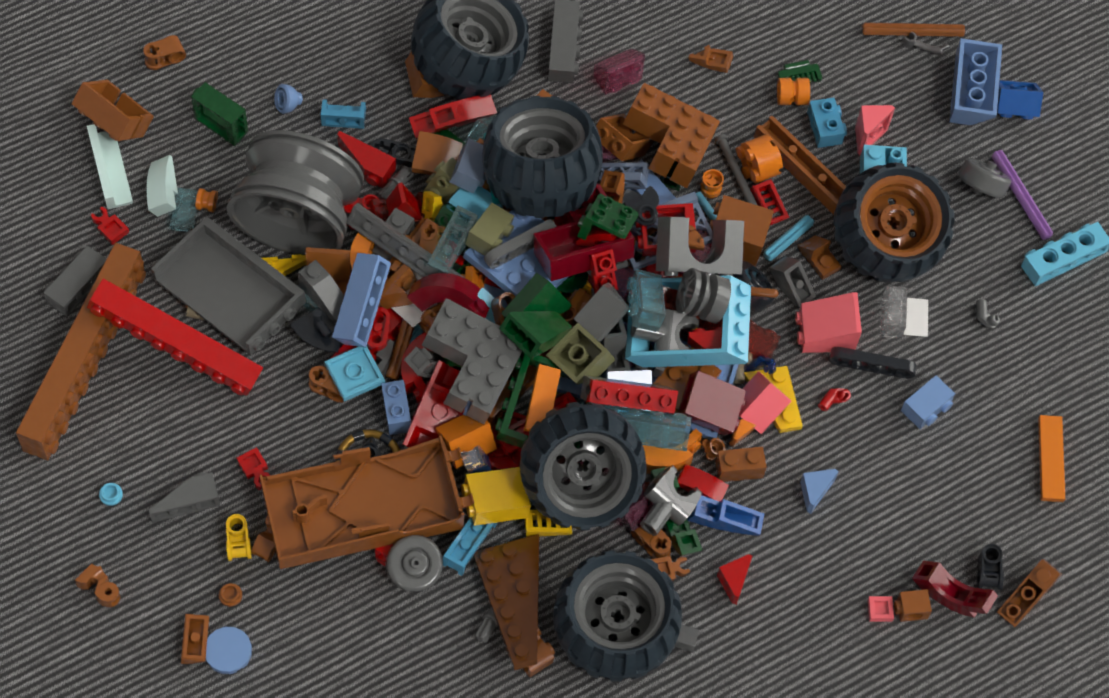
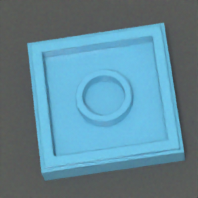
M367 346L366 348L356 347L324 361L344 402L381 386V383H385V379Z

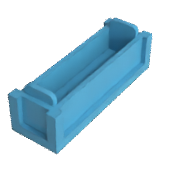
M470 517L444 554L443 566L453 568L462 576L466 565L490 530L497 526V523L474 526L472 517Z

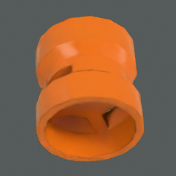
M710 169L703 174L700 189L707 198H716L722 191L724 176L719 170Z

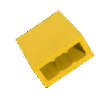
M520 467L466 474L465 482L461 485L463 497L468 496L470 493L473 495L474 504L466 508L468 517H472L474 526L528 518L531 504L522 484Z

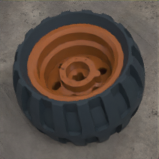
M897 162L871 167L856 176L842 192L833 220L835 240L837 245L841 246L843 250L842 256L847 263L850 261L857 268V272L864 276H873L874 280L880 282H904L917 278L932 269L942 259L953 237L952 227L955 223L954 210L950 208L949 204L951 199L947 191H944L938 184L939 180L933 175L929 176L924 173L923 169L918 166L910 165L906 167L905 164ZM888 199H893L895 204L890 205ZM908 209L913 210L914 216L911 215ZM879 232L878 238H876L872 233ZM909 232H915V237H910ZM891 242L893 243L896 249H893L891 247Z

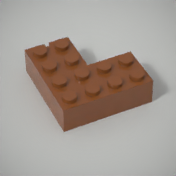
M644 83L623 125L660 143L648 168L649 170L666 178L674 161H677L678 164L670 180L687 188L720 121L658 90L654 86Z

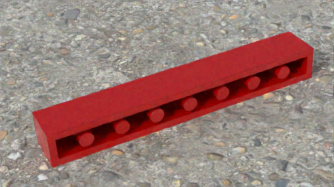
M104 278L88 303L87 308L95 316L105 317L115 327L124 328L130 331L131 335L135 338L150 342L153 348L170 353L173 359L188 363L196 372L206 373L211 376L213 381L219 384L224 383L231 387V390L238 395L247 396L263 369L262 366Z

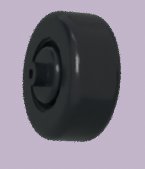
M747 261L742 263V274H733V277L749 284L751 287L773 289L764 273ZM751 296L750 310L761 312L775 298Z

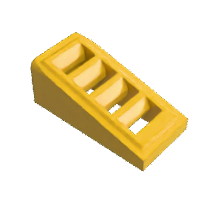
M530 510L528 518H524L526 537L539 534V537L572 535V526L560 528V525L555 524L556 528L551 527V519L543 516L538 510ZM546 519L547 527H542V520ZM533 520H537L538 527H533Z

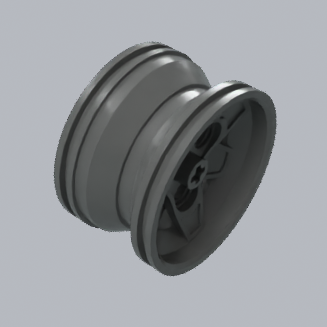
M273 130L256 135L251 140L245 157L246 165L251 173L239 181L233 189L227 204V213L232 222L254 240L283 252L306 255V247L340 250L347 233V216L344 206L350 205L358 199L364 184V175L359 165L336 146L307 134Z

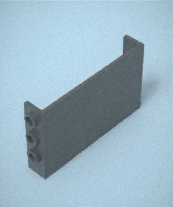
M208 217L202 220L193 230H189L184 238L177 245H173L162 259H158L151 268L153 279L250 356L254 352L261 350L265 342L271 336H275L286 321L292 320L296 312L306 303L304 290Z

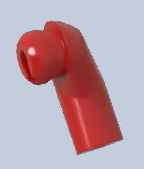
M844 388L830 389L822 398L818 407L823 411H828L833 403L848 401L851 398V393L848 389Z

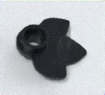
M649 186L642 195L632 190H625V206L631 207L639 214L635 222L643 226L653 225L658 218L656 208L659 204V196L655 189ZM648 213L650 218L645 219L642 214Z

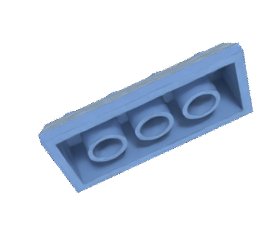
M960 39L955 57L950 111L951 123L973 125L996 118L1002 44Z

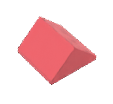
M892 105L861 106L855 126L857 152L859 155H861L864 144L873 145L888 130L895 107Z
M758 371L743 387L746 390L744 397L746 398V403L739 416L755 424L756 427L754 429L762 434L792 401Z

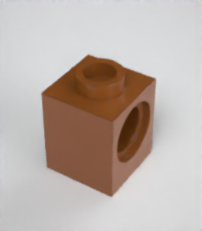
M928 589L899 593L894 601V610L896 614H899L900 622L929 618L932 609Z

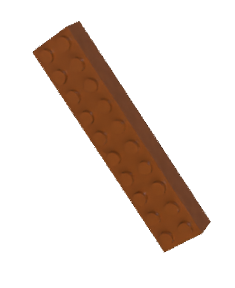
M115 242L16 432L23 452L47 461L51 454L56 453L59 446L58 441L61 435L66 433L71 415L76 414L79 407L78 402L81 396L86 394L89 386L88 382L91 377L96 375L98 363L101 358L105 357L108 351V343L110 339L115 338L118 330L117 327L111 324L110 320L103 316L98 317L92 314L90 309L87 308L88 303L103 278L136 296V289L139 283L142 284L146 277V271L143 266L144 261H142L140 251Z

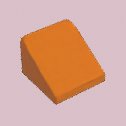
M741 419L737 430L732 434L729 442L730 446L733 447L749 435L756 425Z

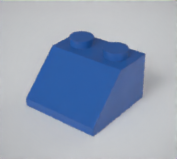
M999 80L997 113L1001 117L1011 118L1012 115H1021L1023 119L1040 117L1043 91L1037 83Z

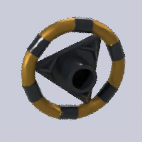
M367 429L349 435L340 444L336 454L347 451L351 444L365 438L370 439L362 448L370 447V458L381 456L374 438L389 446L392 453L401 450L396 441L385 432Z

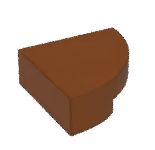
M689 225V249L704 251V239L693 226Z

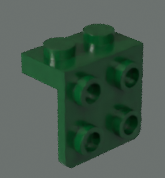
M599 193L593 204L589 203L585 214L580 218L577 225L580 231L577 237L586 240L595 225L625 239L639 214L631 207Z

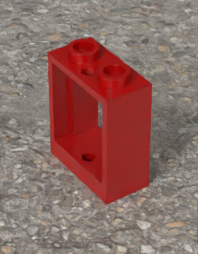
M693 203L657 206L658 217L689 218V225L693 226L696 230ZM648 213L642 214L645 219L650 218ZM635 222L636 228H640V235L637 236L638 249H642L643 256L656 255L657 245H648L647 226ZM690 249V252L695 253L696 250Z

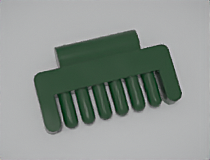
M809 60L784 64V70L778 72V78H791L792 81H795V77L800 78L801 76V78H805V75L806 78H809L810 83L812 80L813 82L822 81L819 65H810Z

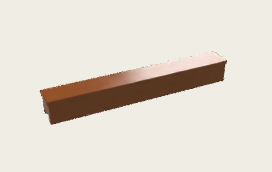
M770 116L767 122L757 126L754 138L765 134L771 136L773 140L770 142L772 146L777 145L782 157L783 166L834 215L839 198L846 186L775 117ZM879 232L872 234L878 238Z

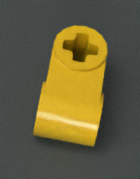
M240 514L231 515L226 521L228 561H232L233 558L242 557L252 559L247 521ZM235 524L243 525V528L239 531L231 529Z

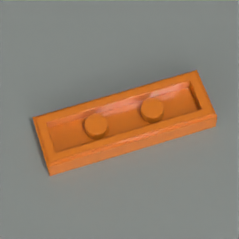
M542 364L537 366L524 431L529 432L537 421L541 422L546 418V413L553 409L561 373L560 369Z

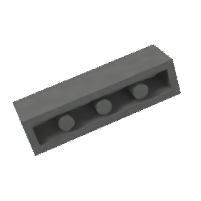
M555 0L548 81L573 83L574 75H578L579 63L575 62V57L580 58L581 45L576 44L577 40H581L582 27H578V22L583 21V10H579L580 1Z

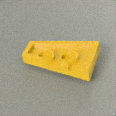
M782 366L744 372L745 380L749 382L760 371L792 401L773 421L779 433L802 430L803 425L788 367Z

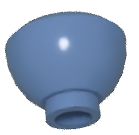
M280 84L277 87L274 101L277 110L281 114L292 112L297 105L302 104V94L297 92L295 88L287 84Z

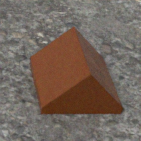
M306 247V266L316 260L331 275L334 281L349 282L352 272L350 264L351 251Z

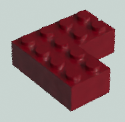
M600 184L596 185L588 201L582 203L581 209L578 208L575 211H569L560 216L565 225L534 233V254L550 281L590 271V254L610 248L613 249L615 263L634 258V237L631 232L628 233L625 239L617 236L613 241H600L598 245L591 247L576 244L579 238L577 235L580 231L577 225L582 215L585 214L589 203L593 204L599 193L607 196Z

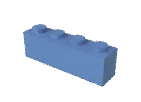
M357 253L332 338L344 345L366 348L391 263L379 255Z

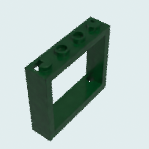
M526 354L518 358L514 368L518 370L516 378L512 377L508 386V390H511L510 397H505L501 410L505 411L503 418H498L495 430L498 431L497 440L519 448L523 447L524 441L529 436L508 429L528 366L537 367L539 364L560 369L549 358L538 355L530 359ZM561 370L560 376L572 380ZM580 441L575 442L574 445L576 446V448H580ZM559 455L556 459L563 458L564 456Z

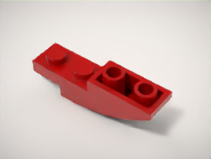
M491 94L486 97H480L479 95L431 108L428 112L409 117L415 138L418 139L420 131L434 134L496 115L497 111Z

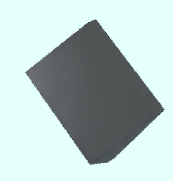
M608 282L597 291L574 317V320L596 340L601 342L630 308L612 284Z

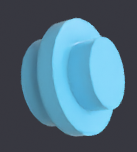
M107 483L100 489L99 497L105 505L113 506L121 501L123 492L119 485Z

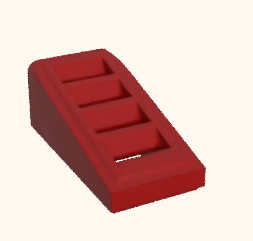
M772 179L752 186L750 190L758 206L767 208L775 204L776 208L772 210L774 213L779 211L781 214L771 219L770 226L789 218ZM767 191L768 194L762 196L761 192ZM767 198L772 199V201L765 203L764 200Z

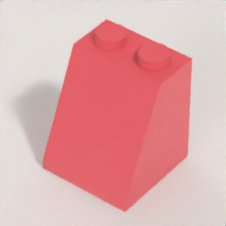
M857 292L801 303L799 312L795 314L796 325L800 326V331L797 333V342L802 347V353L831 352V349L834 347L856 350L862 333Z

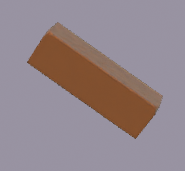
M185 614L181 664L205 662L209 616Z

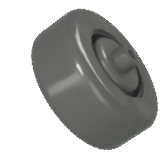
M967 158L958 173L959 178L973 187V192L978 195L985 193L992 197L1003 198L1012 182L1006 174L996 169L997 164L988 161L986 164L973 158Z
M410 535L401 538L391 546L386 557L385 567L387 575L394 585L405 591L418 592L428 589L439 579L443 568V558L438 546L432 540L420 535Z

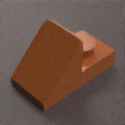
M815 235L799 244L797 248L823 280L839 271L841 265L829 251L831 242Z
M403 264L385 282L379 302L381 307L389 309L413 304L407 298L406 292L418 280L407 265Z

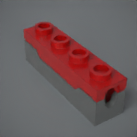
M584 375L580 398L587 402L675 413L678 391L669 386Z

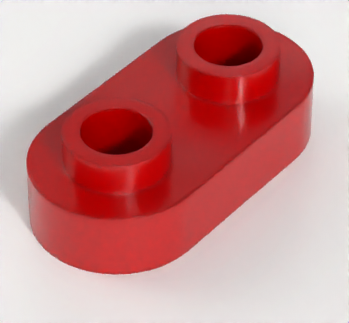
M378 307L367 343V347L373 351H381L388 344L391 320L389 311L383 307ZM382 319L383 322L377 323L376 320ZM379 339L380 342L374 343L373 340Z

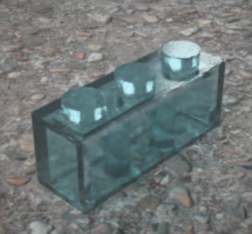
M636 269L633 277H629L626 289L629 290V316L632 319V326L658 332L666 315L662 275Z

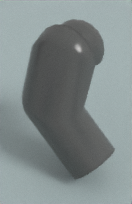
M979 299L976 301L977 320L987 328H995L999 325L1000 318L997 315L995 316V314L990 315L987 312V300Z

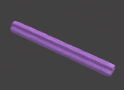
M1002 150L995 151L992 159L997 164L999 170L1011 179L1010 188L1043 240L1051 238L1053 231Z

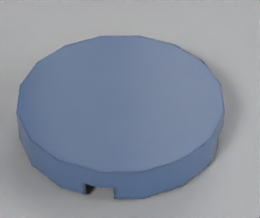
M223 627L209 635L207 639L206 661L214 671L221 674H233L247 666L251 659L252 645L249 637L242 630L235 627Z

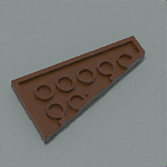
M539 534L479 550L473 555L514 671L537 664Z

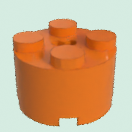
M765 134L743 142L739 147H736L737 156L741 159L743 165L741 171L745 179L750 178L752 182L759 183L782 173L779 171V169L783 168L782 157L777 145L772 146L770 141L773 139L771 136Z

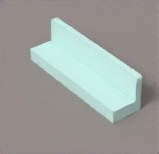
M94 124L87 126L107 209L132 204L133 200L118 141L112 139L106 131L97 133Z

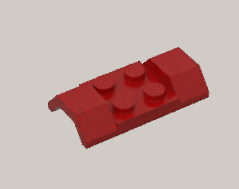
M438 360L402 445L409 448L439 438L435 430L436 427L463 415L464 410L461 413L443 404L460 372L459 370Z

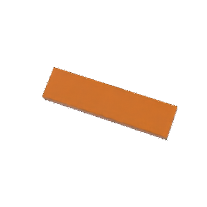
M1040 415L1038 424L1041 501L1064 502L1065 475L1062 416Z

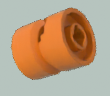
M778 78V105H791L792 102H795L796 105H809V78H796L795 81H792L791 78Z

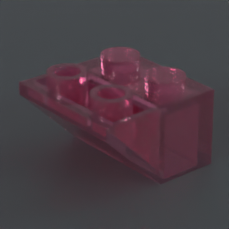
M631 48L594 64L593 76L604 94L618 92L622 87L639 82L643 75L645 55L643 52Z

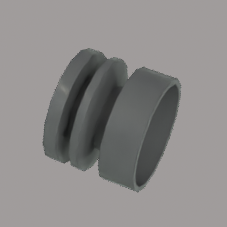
M688 269L677 291V312L684 315L688 314L691 317L698 315L701 320L715 324L718 323L724 316L730 301V280L714 274L709 276L708 272L698 269Z

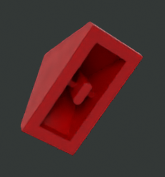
M403 183L397 184L386 199L389 216L397 208L413 217L414 220L422 219L418 200Z
M747 554L719 567L717 577L732 604L737 605L752 555Z

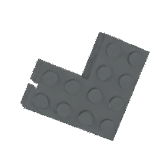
M446 298L421 346L462 366L443 404L462 413L468 401H471L473 403L466 416L485 424L522 350L499 329V325Z

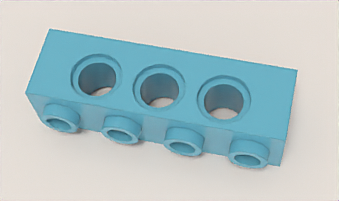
M1099 222L1092 225L1085 224L1073 234L1069 232L1056 242L1050 241L1043 248L1037 251L1033 249L1026 253L1021 267L1034 286L1040 285L1106 253L1109 249V237Z

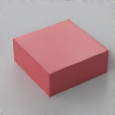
M869 596V622H893L892 596Z

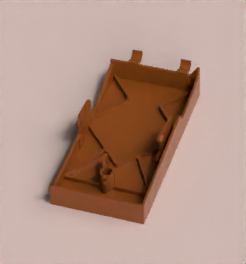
M442 436L386 455L370 458V447L343 451L340 454L333 455L334 459L340 458V461L267 477L260 475L261 488L280 569L391 545L401 538L410 535L429 537L461 530L464 526V512L462 508L474 504L472 493L466 497H459L450 462L462 458L460 447L454 451H447Z

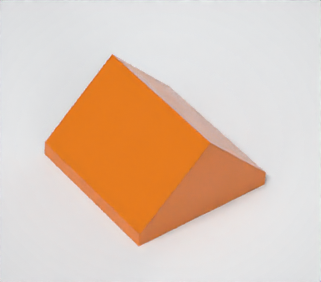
M462 415L435 428L438 436H442L447 451H454L460 447L462 458L452 462L456 469L466 465L465 457L473 453L484 451L486 454L497 450L488 421L482 424L468 416Z

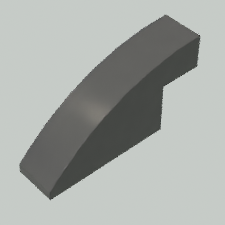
M591 288V296L593 297L595 295L594 288ZM621 318L600 342L615 359L605 370V375L606 371L631 370L628 360L625 359L627 334Z

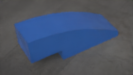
M701 495L695 509L687 520L719 530L759 536L761 534L764 513L725 499L719 502Z

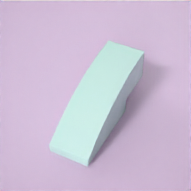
M171 155L151 162L148 171V210L158 217L176 210L174 195L178 194Z

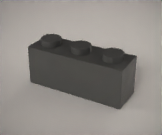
M87 245L75 255L74 260L69 266H65L60 271L57 279L46 286L44 290L46 303L68 317L89 294L107 259Z

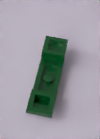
M667 467L652 470L650 472L651 482ZM675 477L674 488L677 491V489L680 486L677 478ZM668 519L664 528L680 556L702 551L696 530H691L687 519L679 526Z

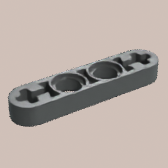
M552 219L546 220L492 249L485 255L484 261L491 269H495L533 249L534 233L558 226Z

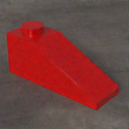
M339 131L337 134L339 147L359 165L364 179L373 186L384 188L396 170V158Z

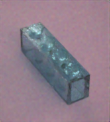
M601 404L605 408L612 409L623 416L637 432L642 445L687 451L691 417H687L682 413L672 415L658 411H645Z

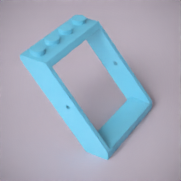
M731 275L721 276L728 278L731 282V297L728 308L723 316L721 349L649 351L650 341L631 337L630 332L635 317L651 320L653 295L677 294L682 278L636 279L630 284V309L628 312L625 359L641 367L748 363L751 286Z

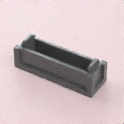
M415 347L404 359L418 376L431 378L438 360L444 362V358L441 355L426 348L419 349V347Z

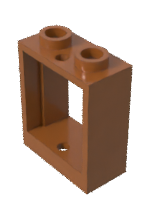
M624 113L600 118L596 125L602 146L621 161L645 156L654 140L637 131L633 133L631 128L623 125L626 118Z

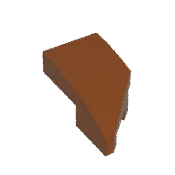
M710 45L705 46V50L695 55L693 53L689 55V61L724 73H728L733 59L732 51L711 49Z

